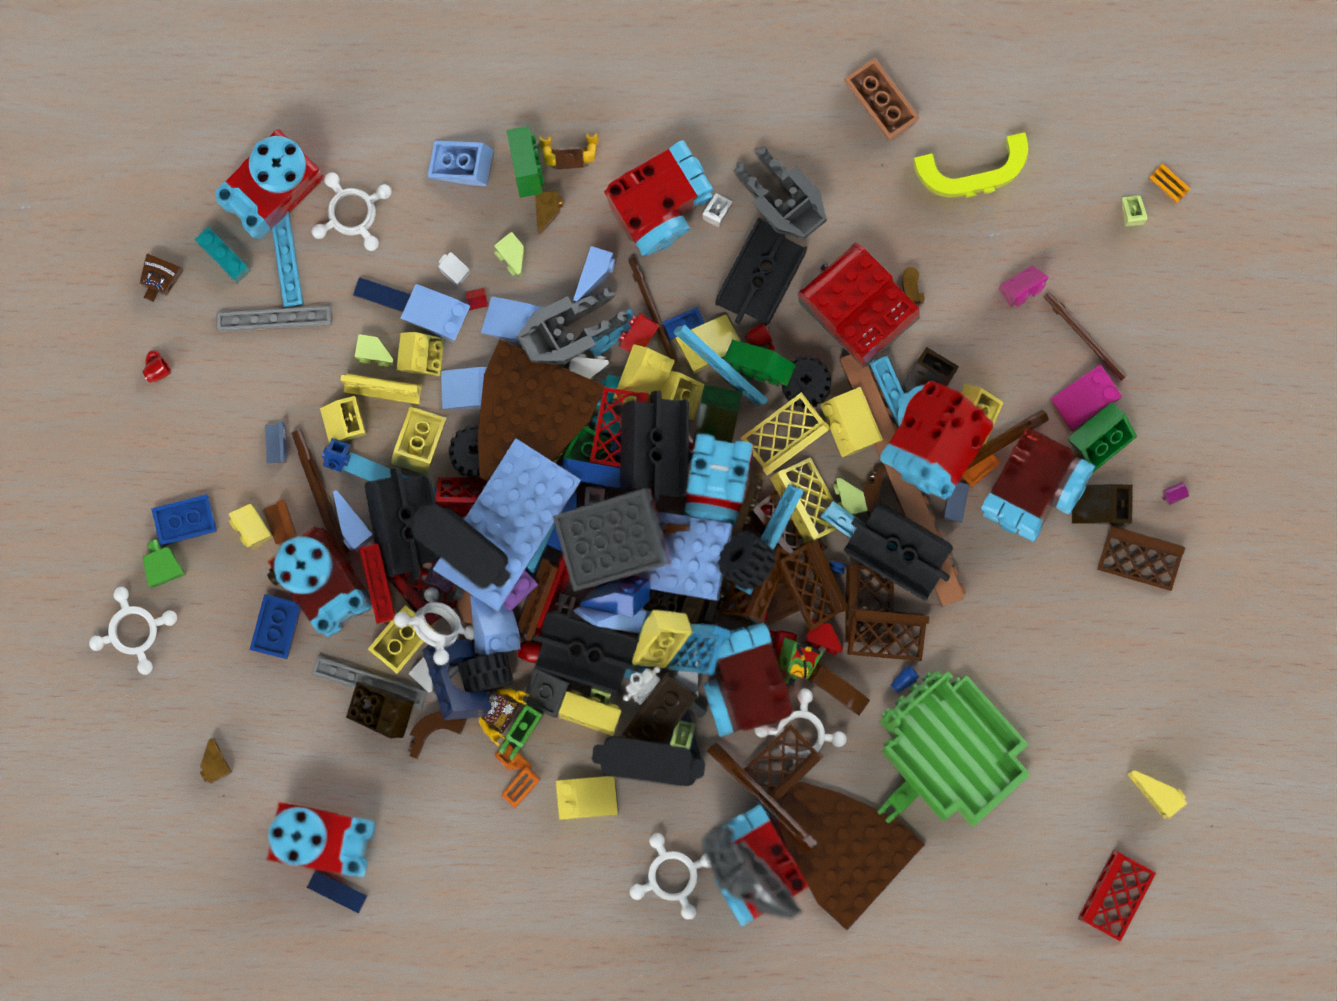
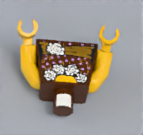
M589 133L586 134L587 147L551 149V137L548 136V140H543L541 136L540 148L542 149L546 165L553 166V169H572L589 166V163H592L596 156V145L599 143L597 133L593 137H590Z
M501 688L489 693L488 696L492 709L484 717H479L478 722L483 732L497 746H500L497 742L499 738L505 740L502 734L520 704H527L523 702L524 696H530L528 693L511 688Z

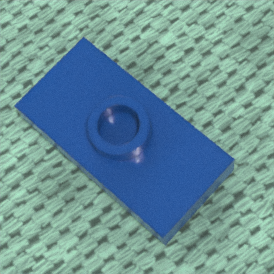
M698 307L663 322L670 340L678 337L674 334V330L678 326L685 325L691 330L705 324Z

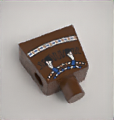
M147 253L140 278V284L147 288L144 299L154 302L158 293L167 296L182 274L183 269Z

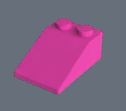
M1099 365L1052 397L1051 401L1069 428L1074 430L1097 415L1110 403L1118 401L1122 396L1103 367Z

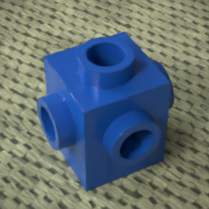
M332 438L329 446L325 447L322 453V458H325L323 466L341 472L344 465L348 466L351 455H348L350 444Z

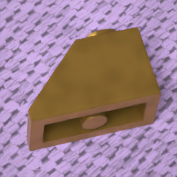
M558 191L542 192V194L535 195L538 234L545 231L559 215V208H563L562 196H558Z
M214 738L209 739L200 765L202 769L200 774L205 782L208 781L212 784L231 774L232 771Z

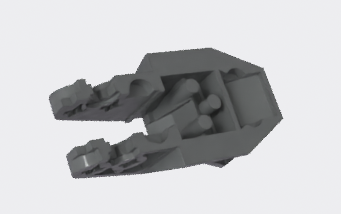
M765 146L760 149L755 148L754 151L759 160L791 198L785 203L781 199H777L774 203L769 190L763 188L757 179L748 173L741 162H738L736 164L737 168L733 170L735 175L753 195L755 200L752 203L762 213L775 232L806 239L827 221L820 191L797 166L788 172L777 159H773Z
M604 288L596 296H588L573 304L569 297L566 296L535 311L516 337L530 362L564 365L584 351L596 346L595 342L602 339L604 335H609L629 322L626 317L627 312L621 311L609 321L603 320L591 328H584L573 342L574 335L572 333L565 335L564 333L565 329L563 327L570 326L573 322L610 302L616 296V293L612 292L610 288ZM596 335L597 339L593 341L592 337Z
M719 826L716 830L713 828L704 835L702 847L720 891L726 889L731 896L739 900L752 902L758 906L757 912L789 919L795 918L802 913L788 888L762 858H758L743 841L738 845L730 843L732 840L731 835L735 833L732 827L727 826L723 829L722 826Z

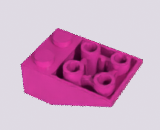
M1032 265L1001 284L999 290L1010 307L1014 305L1019 307L1026 302L1028 296L1032 295L1035 297L1040 294L1045 288L1044 286L1047 285L1046 282L1049 277Z

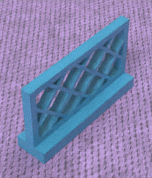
M690 624L693 632L668 664L667 669L713 675L722 640L729 639L731 631L717 626Z

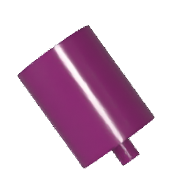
M1180 482L1164 489V497L1162 499L1171 505L1189 497V493L1185 484Z

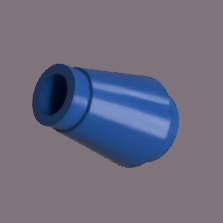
M910 665L907 668L904 667L891 684V687L899 693L916 683L919 675Z

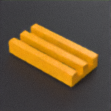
M1161 164L1149 177L1155 185L1176 203L1190 190L1164 164ZM1162 170V171H1163L1166 175H1168L1176 184H1178L1184 191H1181L1174 183H1172V182H1171L1164 174H1162L1160 171ZM1156 175L1176 191L1179 196L1177 197L1156 178Z

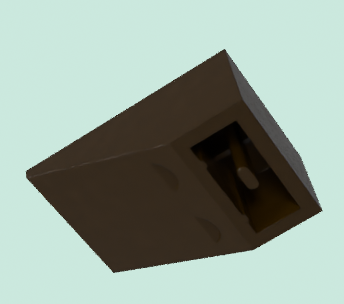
M926 347L902 386V390L904 393H909L915 387L925 385L930 381L947 387L959 366Z
M1086 485L1083 495L1072 509V524H1132L1133 485Z
M650 589V600L644 605L643 609L650 612L658 610L684 613L687 615L690 624L704 625V618L710 599Z
M356 682L346 718L390 739L404 738L414 701L387 690Z

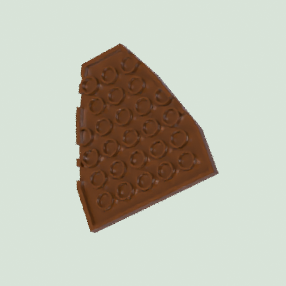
M499 340L483 379L478 428L480 478L486 481L490 480L515 439L523 442L553 462L590 422L605 385L557 364L530 362L524 350Z
M799 781L778 803L818 843L815 849L808 853L778 823L787 849L806 880L818 905L846 930L855 923L925 845L897 818L887 823L886 819L889 814H879L877 812L878 809L836 791Z

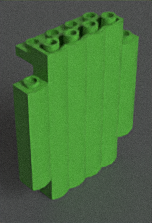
M938 670L933 674L928 672L922 678L924 682L920 686L916 683L908 690L910 694L906 698L902 695L895 702L897 706L891 710L889 707L881 714L883 718L879 722L892 736L883 744L885 748L881 752L943 822L954 812L958 811L973 827L1031 775L1016 759V756L1028 744L967 675L962 679L958 677L950 684L948 681L953 676L949 671L944 675Z

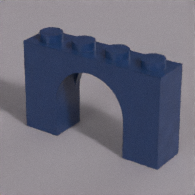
M456 640L451 646L444 648L449 654V660L444 665L435 663L433 656L436 652V647L428 644L422 650L423 657L426 660L429 676L431 677L444 720L484 717L492 709L487 691H462L452 683L448 674L449 666H458L462 662L476 657L471 640Z

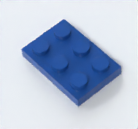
M207 494L151 508L160 546L217 532Z
M264 594L249 650L288 660L302 603Z

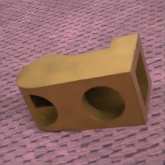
M913 267L906 268L902 275L903 292L915 304H922L925 301L924 293H919L918 291L919 272Z

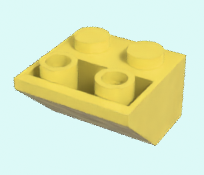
M418 332L400 333L397 371L440 376L444 338Z
M355 396L337 400L320 408L329 444L332 438L344 442L367 435L358 400Z
M248 504L228 514L231 518L228 520L234 530L241 533L239 538L247 548L251 547L255 550L273 538L252 504Z

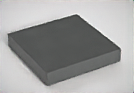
M535 668L525 692L530 696H524L523 702H526V705L557 718L571 682Z

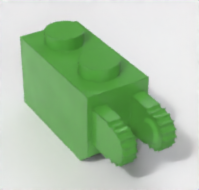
M525 705L505 738L507 739L499 752L503 754L512 741L517 745L509 759L513 760L519 750L525 746L543 715Z
M904 781L887 798V802L877 812L879 814L884 813L887 807L891 805L895 811L886 819V822L890 823L919 794L907 781Z

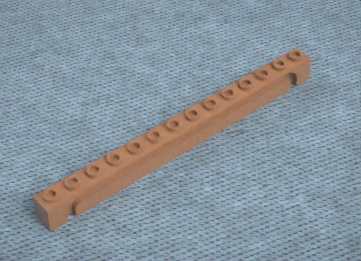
M851 355L840 358L839 362L851 390L861 387L883 439L874 444L880 458L882 451L886 448L898 428L896 424L892 425L890 417H892L891 411L888 406L885 407L882 401L885 398L881 389H877L875 384L877 380L873 371L870 372L868 365L863 368ZM882 463L883 467L886 468V475L901 511L905 513L904 516L943 538L941 531L935 528L934 523H936L933 512L929 513L927 509L929 502L926 495H922L920 490L914 485L903 481L901 473L893 467ZM950 554L940 568L949 574L950 578L947 582L940 578L934 587L941 607L964 599L963 594H966L963 584L957 581L956 576L959 575L955 565L951 566Z

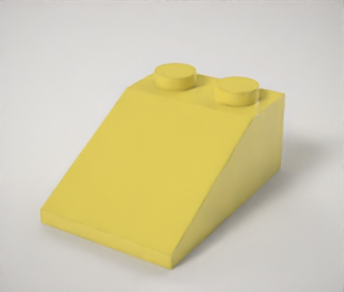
M726 314L691 329L695 335L722 359L725 358L732 339L740 341ZM676 337V343L693 374L710 366L679 337Z
M634 344L617 389L638 393L644 392L649 395L652 391H659L668 379L675 360L649 348ZM615 394L613 398L619 400L618 396ZM629 396L623 401L625 403L632 400L636 401L637 397Z
M409 407L393 452L391 464L428 475L446 417Z
M653 610L644 622L632 664L666 668L693 632L687 615L684 613Z
M1135 770L1126 773L1164 819L1170 818L1187 804L1184 800L1186 796L1180 789L1176 790Z
M605 776L556 781L559 820L618 814L615 777Z

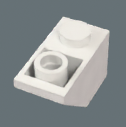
M451 252L448 255H443L438 262L440 264L438 266L440 272L458 287L471 273L470 269Z
M580 354L570 361L569 370L593 380L609 367V360H605V357L594 356V359L586 358L587 355Z

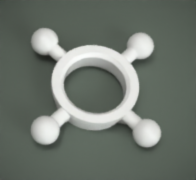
M334 172L328 173L324 178L325 184L328 187H332L336 193L328 207L330 221L323 225H314L312 235L317 239H322L326 236L327 231L334 227L338 232L345 235L354 236L361 234L365 239V248L369 251L376 250L379 246V241L375 236H371L368 231L376 215L374 202L380 198L388 199L392 193L391 188L386 184H382L377 188L376 193L371 196L355 188L342 190L339 185V176ZM345 196H359L367 203V217L358 226H344L335 217L336 205Z
M118 587L114 590L113 596L116 601L120 602L122 609L112 617L108 628L109 635L91 637L89 647L94 651H99L105 644L112 643L122 653L137 654L139 660L137 669L141 674L147 675L152 671L153 665L146 659L144 652L154 643L157 635V626L163 624L168 626L174 625L177 621V615L174 611L168 610L163 613L162 617L154 619L145 609L135 606L129 607L127 602L129 597L128 590L124 587ZM130 614L143 616L150 626V634L147 641L136 648L124 646L117 635L120 621Z
M429 587L424 593V597L429 603L420 608L414 617H409L405 612L396 613L394 623L398 627H405L407 624L413 625L416 633L424 642L436 647V652L433 656L435 663L444 665L449 660V654L444 648L451 646L456 641L458 634H463L467 639L473 640V625L470 624L463 627L457 613L451 607L437 602L440 596L439 591L434 587ZM436 613L445 618L451 627V635L439 634L430 628L424 618V614Z
M802 689L798 692L797 697L801 702L800 711L787 714L780 721L777 728L769 727L764 722L758 723L754 728L755 734L758 737L763 738L767 735H776L777 737L784 731L789 721L802 717L812 721L817 728V741L812 746L817 752L821 749L824 741L832 742L836 747L844 746L847 741V737L843 732H835L833 735L825 734L824 727L818 717L807 712L808 703L813 699V694L809 689ZM785 746V754L795 757V750ZM809 749L798 751V757H807L811 751ZM793 760V766L790 767L789 771L795 769V760Z
M653 833L649 838V843L657 849L659 856L650 866L649 883L633 885L630 888V896L635 900H640L646 892L653 890L663 899L679 900L682 905V917L687 920L693 919L696 916V908L689 904L686 896L692 892L696 885V870L701 867L711 868L706 854L704 853L700 860L692 862L690 858L682 853L666 852L663 846L665 842L664 836L660 833ZM667 859L681 860L690 871L689 884L679 893H667L656 882V870Z

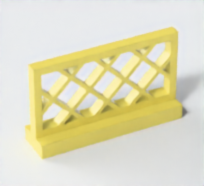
M352 374L341 375L340 381L344 385L343 393L420 404L422 385Z
M801 392L744 434L741 440L750 443L747 437L751 434L760 435L759 445H753L752 447L753 456L763 467L765 474L769 475L826 433L830 427L822 420ZM800 398L805 404L804 412L793 410L794 402ZM782 411L790 412L789 423L778 421L779 414ZM793 413L804 415L802 425L792 424ZM806 415L814 416L819 423L813 427L806 426ZM766 423L775 424L774 434L763 433ZM778 424L788 426L787 436L776 435ZM791 426L802 428L800 437H790ZM762 436L773 437L772 447L761 446ZM776 438L787 439L786 447L783 449L775 448ZM761 449L772 450L771 458L766 462L760 457Z
M811 457L770 477L780 498L788 484L806 492L804 499H799L791 515L804 542L817 540L837 530L827 521L817 518L818 510L822 512L826 510V508L820 506L821 498L827 500L829 505L834 500ZM803 465H808L811 470L810 475L802 473ZM786 473L796 474L795 482L790 481ZM800 476L808 479L807 487L799 484ZM812 481L818 483L820 487L819 492L811 489ZM809 493L818 496L816 504L808 501ZM806 506L815 508L813 516L806 512ZM816 522L824 525L823 532L818 534L815 528Z

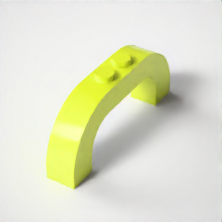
M1026 133L1006 137L1008 161L997 170L957 179L947 178L938 171L932 153L914 158L913 164L916 174L928 190L943 197L955 198L965 196L966 198H971L979 192L984 191V194L995 192L996 188L1003 187L1012 182L1023 169L1028 155Z

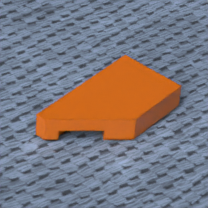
M510 744L503 754L498 751L494 755L507 769H524L526 766L530 769L533 768L519 752L513 760L509 759L511 752L515 749Z

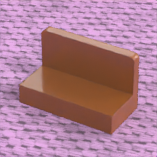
M285 500L277 501V504L264 508L276 544L298 537Z

